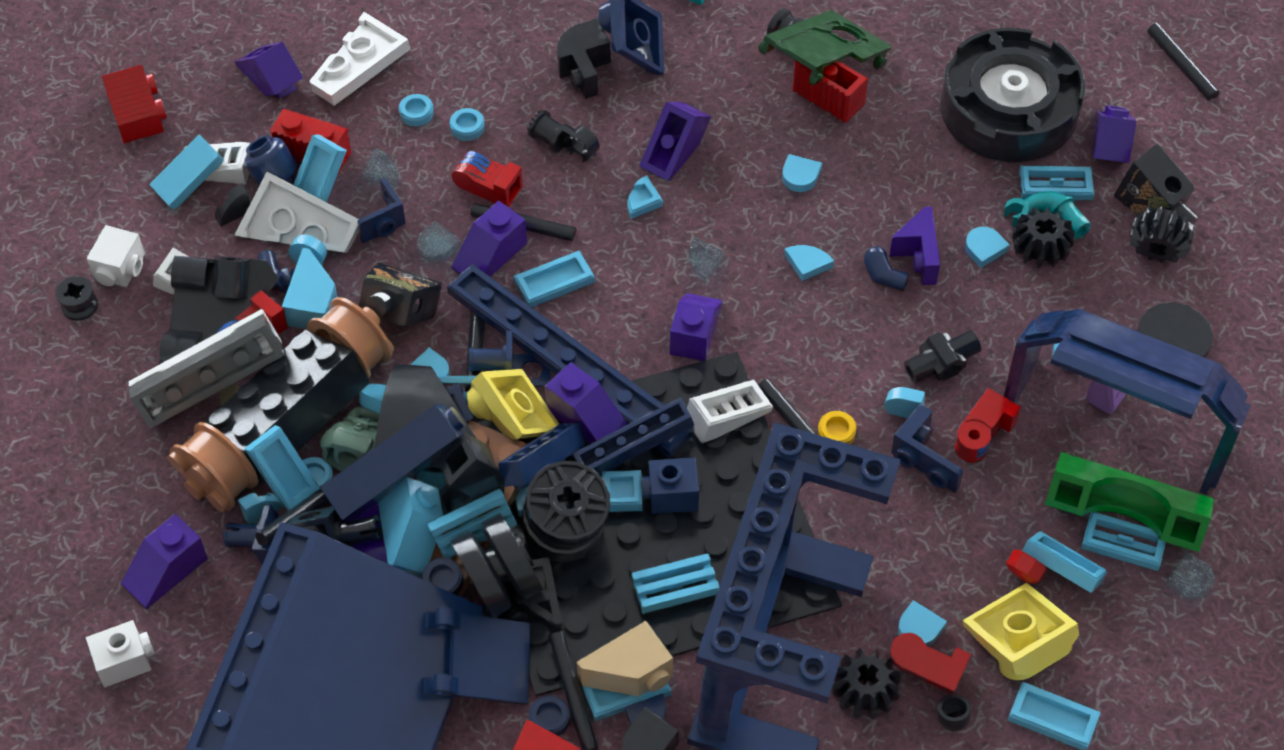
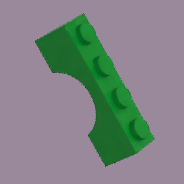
M1061 452L1045 505L1080 516L1097 511L1123 514L1150 527L1157 534L1160 541L1200 552L1211 520L1214 498Z

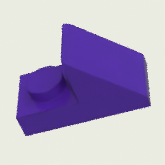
M932 206L924 207L894 234L889 257L913 256L914 273L921 274L922 285H936L940 268Z

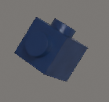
M696 457L649 460V476H641L643 500L650 499L652 514L698 511L699 486Z

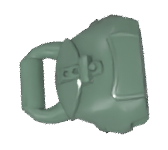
M360 405L352 409L347 417L343 418V421L334 424L330 429L326 430L320 438L324 461L332 467L343 471L374 449L379 414Z

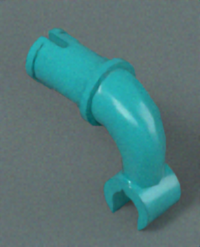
M1054 191L1038 192L1026 199L1013 198L1007 201L1004 207V217L1010 213H1017L1012 218V227H1016L1021 214L1028 215L1033 207L1039 212L1044 211L1048 206L1050 213L1056 214L1062 211L1063 220L1072 221V232L1075 233V239L1085 236L1091 228V223L1074 205V198Z

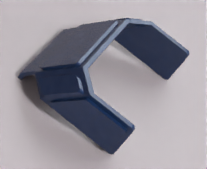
M1081 309L1047 312L1040 314L1036 320L1033 319L1015 345L1004 392L1005 398L1016 404L1018 403L1038 362L1042 346L1057 343L1060 344L1051 358V364L1186 418L1192 419L1197 405L1202 398L1226 426L1199 492L1207 495L1210 487L1216 489L1251 406L1245 403L1248 397L1245 390L1227 372L1222 364Z

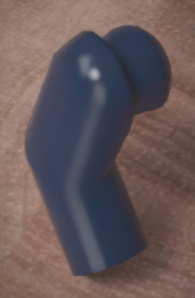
M875 246L868 249L864 255V263L872 281L904 291L909 273L892 269L884 248Z
M271 250L260 252L257 256L258 259L267 260L280 279L273 288L281 292H287L295 269L292 268L288 272V267H285L281 270L278 268L275 252Z

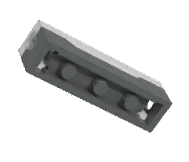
M261 309L130 380V400L150 429L285 356L281 339L265 312Z

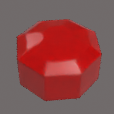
M1018 549L1013 550L1006 562L1009 571L1015 577L1033 585L1039 584L1047 572L1044 564Z

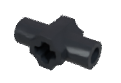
M968 330L952 339L948 333L937 332L929 336L920 345L919 355L904 361V367L913 383L920 382L932 375H935L938 381L947 380L958 375L966 367L967 358L981 352V344L972 330Z

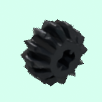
M1162 205L1159 209L1147 206L1145 211L1138 212L1137 217L1133 221L1130 244L1136 247V253L1147 255L1148 260L1157 259L1161 263L1169 260L1177 263L1179 258L1186 257L1187 252L1190 251L1194 236V225L1188 222L1187 215L1177 214L1176 209L1167 210Z
M1048 206L1043 212H1039L1033 207L1028 215L1021 214L1016 227L1013 229L1012 242L1015 243V254H1024V264L1035 259L1039 269L1044 261L1047 260V263L1054 268L1058 260L1065 261L1069 256L1071 247L1074 245L1075 233L1072 232V221L1063 220L1062 211L1052 214Z
M859 648L855 653V659L846 654L841 658V667H838L834 680L835 683L832 687L833 696L841 697L839 702L841 710L853 705V716L855 719L861 716L863 709L867 710L872 720L877 717L878 709L887 714L892 710V701H897L901 693V689L898 686L901 681L900 671L892 670L894 664L892 657L880 661L877 649L871 653L870 657L865 656L863 650ZM864 680V684H866V686L859 683V681ZM867 680L874 683V685L869 686V682H867Z

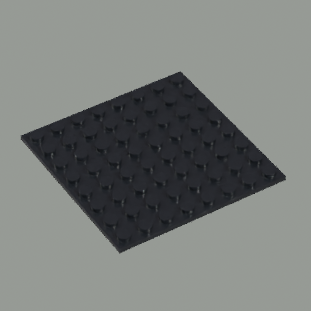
M738 352L631 381L664 405L681 397L687 408L690 398L750 380ZM746 396L742 397L748 406L752 405ZM731 402L730 404L733 407V409L737 410L734 404ZM764 415L704 443H701L694 434L670 458L696 457L699 486L698 511L652 514L650 499L643 500L642 495V511L609 512L596 548L584 558L572 562H554L550 560L563 626L555 627L517 604L515 589L510 580L503 583L512 602L529 618L526 623H530L529 678L536 697L564 689L548 637L555 632H564L576 674L577 661L644 621L649 624L672 657L699 649L717 595L643 614L632 582V573L708 553L711 567H713L715 572L716 581L718 580L720 586L771 433ZM556 418L559 424H564ZM484 420L478 422L502 433L492 421ZM538 437L523 438L517 440L529 444ZM584 439L585 445L580 449L590 445V443ZM653 447L609 471L641 470V476H649V460L669 458ZM574 455L565 458L566 461L577 462ZM798 499L793 532L814 538ZM514 500L510 510L517 525L510 528L513 534L517 533L531 560L544 558L527 544L521 529L522 516H518ZM561 501L562 503L568 505V501ZM785 574L768 628L842 607L836 589ZM703 580L683 585L682 588L671 591L664 590L646 595V597L648 599L651 597L706 584L707 581Z

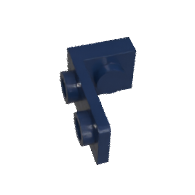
M919 404L894 434L891 453L895 455V458L900 459V464L904 467H915L926 474L929 481L936 487L941 489L947 487L956 493L960 488L963 470L925 446L933 432V428L930 427L933 411Z

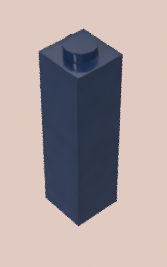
M435 404L320 488L342 520H355L376 505L405 478L412 479L437 461L464 433L462 428L466 426L465 422L453 407L448 409L444 405Z

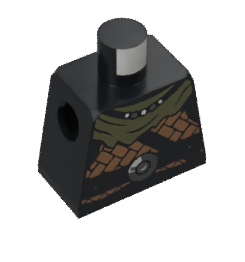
M1158 143L1132 163L1113 195L1137 215L1138 212L1145 211L1147 206L1159 209L1162 205L1167 210L1176 209L1179 215H1187L1188 222L1193 225L1199 219V216L1185 204L1195 190L1194 185Z
M379 262L364 278L358 306L362 309L364 307L372 309L381 320L400 326H410L434 318L442 282Z

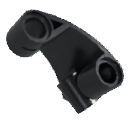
M175 255L171 268V287L175 288L169 330L163 334L161 339L159 364L215 335L224 324L234 321L239 314L251 306L250 299L260 290L267 294L280 280L267 260L228 256L207 259Z
M394 365L381 404L375 447L435 404L444 405L448 409L453 407L465 422L466 426L462 428L463 432L474 438L476 436L431 366ZM438 460L423 470L430 473H443Z

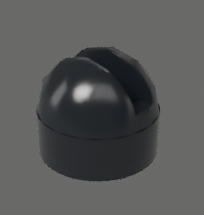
M957 694L943 697L938 703L937 714L941 725L950 731L964 729L971 718L970 702L965 697Z

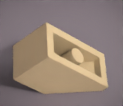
M646 621L576 662L578 681L582 686L638 697L649 690L651 692L660 690L673 676V657Z

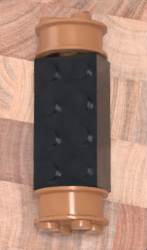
M343 297L334 298L329 304V311L322 318H312L307 323V330L293 338L291 343L284 349L285 356L264 366L248 383L241 386L237 393L224 405L215 410L205 422L197 423L194 426V435L183 445H173L170 448L167 460L187 480L184 483L186 490L197 500H201L203 497L207 498L214 508L224 512L231 511L235 507L234 499L245 488L253 489L259 482L264 484L266 482L247 454L244 449L276 425L281 427L297 452L370 383V370L376 364L386 363L392 358L394 346L380 328V319L372 309L368 307L362 309Z

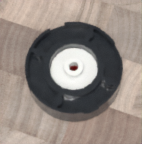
M1021 28L991 29L966 39L957 47L956 54L950 62H947L945 68L940 110L943 121L950 133L971 151L1000 161H1030L1057 151L1073 135L1085 95V78L1082 68L1066 47L1056 40H1053L1051 46L1041 40L1032 38L1033 31Z

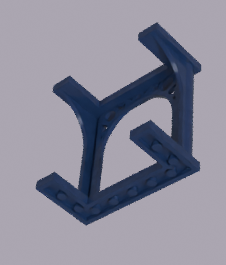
M774 422L696 656V663L704 665L700 702L687 744L704 750H816L819 738L740 714L748 688L754 685H769L826 704L828 703L841 656L766 633L785 574L862 597L874 556L793 532L800 489L806 482L810 481L887 504L900 459Z

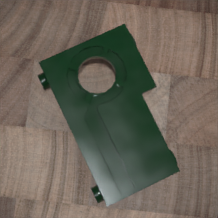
M829 10L765 35L758 46V50L761 54L766 55L775 47L812 70L809 81L815 86L824 79L822 73L825 67L848 57H852L860 63L874 58V68L882 67L887 63L885 57L892 46L833 10ZM832 30L848 32L855 36L858 41L842 39L834 34Z

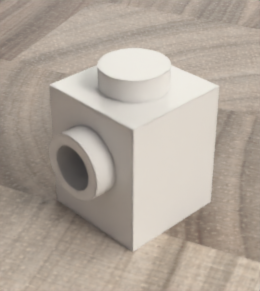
M105 225L86 259L93 278L100 284L105 286L117 284L127 287L132 276L136 277L141 272L145 252L139 234Z
M133 620L86 637L96 671L104 688L151 671L147 658L155 655L147 632L139 634Z

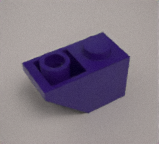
M1106 105L1105 111L1096 110L1092 147L1093 158L1125 163L1130 162L1137 121L1132 115H1129V111L1126 110L1127 108Z

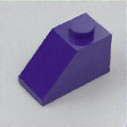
M283 41L263 45L234 62L265 96L277 95L278 98L284 97L296 89L294 83L303 78Z
M666 102L639 166L670 181L699 146L711 116L683 102Z
M497 201L473 223L451 266L452 269L458 274H462L473 264L491 277L527 244L525 219L500 201Z
M687 293L679 300L670 329V355L699 361L707 359L723 300Z
M572 362L545 385L546 405L554 417L562 423L580 422L583 438L590 444L628 425L600 383Z
M174 514L144 538L121 581V585L148 609L208 559L201 537Z

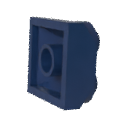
M609 0L602 3L599 8L598 21L600 26L610 34L613 51L646 71L656 75H663L662 14L640 0Z

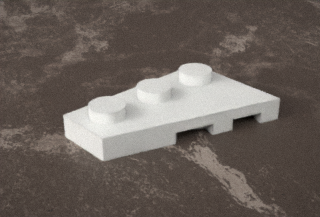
M364 12L358 19L360 25L354 32H348L342 39L344 44L338 53L331 54L309 81L312 91L335 106L411 50L408 39Z
M266 172L234 236L291 245L295 237L310 235L319 239L329 251L347 253L359 232L357 224L359 219Z

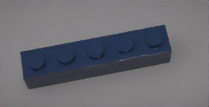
M680 397L578 450L573 455L577 462L593 468L599 475H602V471H609L695 425Z
M580 422L558 424L500 461L498 466L504 478V487L514 486L515 489H521L529 486V482L532 481L534 475L546 465L566 461V457L572 456L573 453L583 447L585 442Z

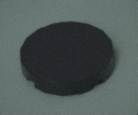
M1175 302L1158 304L1148 309L1140 319L1137 332L1204 358L1209 354L1213 339L1210 323L1200 312L1188 305Z

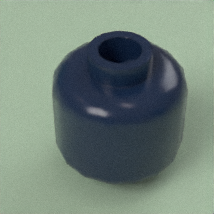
M265 135L249 144L246 148L247 154L244 158V164L259 186L266 172L288 183L293 181L292 175L296 171L297 161L281 138H271L269 135Z

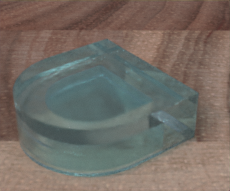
M434 221L418 236V252L426 261L441 262L448 259L461 248V240Z
M1186 553L1167 580L1165 586L1185 598L1196 600L1204 598L1210 593L1215 578L1213 571L1207 564Z

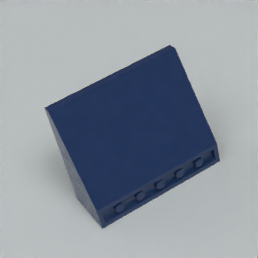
M280 522L185 750H436L455 696L422 695L423 678H434V674L437 673L449 674L450 631L425 629V612H436V608L444 607L454 609L459 613L485 616L484 607L319 532Z

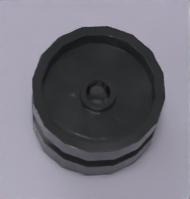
M501 513L482 522L481 530L491 547L483 550L475 534L470 531H466L450 540L493 618L512 608V600L503 583L510 580L518 596L525 600L543 591L532 569L534 563L517 533H512Z

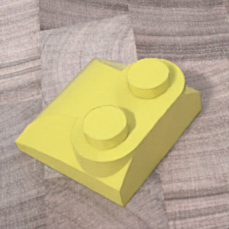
M523 369L480 372L471 381V389L467 392L470 411L479 419L492 421L504 435L511 439L539 437L559 424Z
M1028 583L1023 584L963 620V626L998 660L1000 672L1012 680L1028 679L1070 653L1072 645L1079 636L1078 623Z

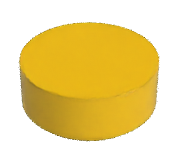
M831 411L820 419L818 435L851 444L856 435V423L845 412Z

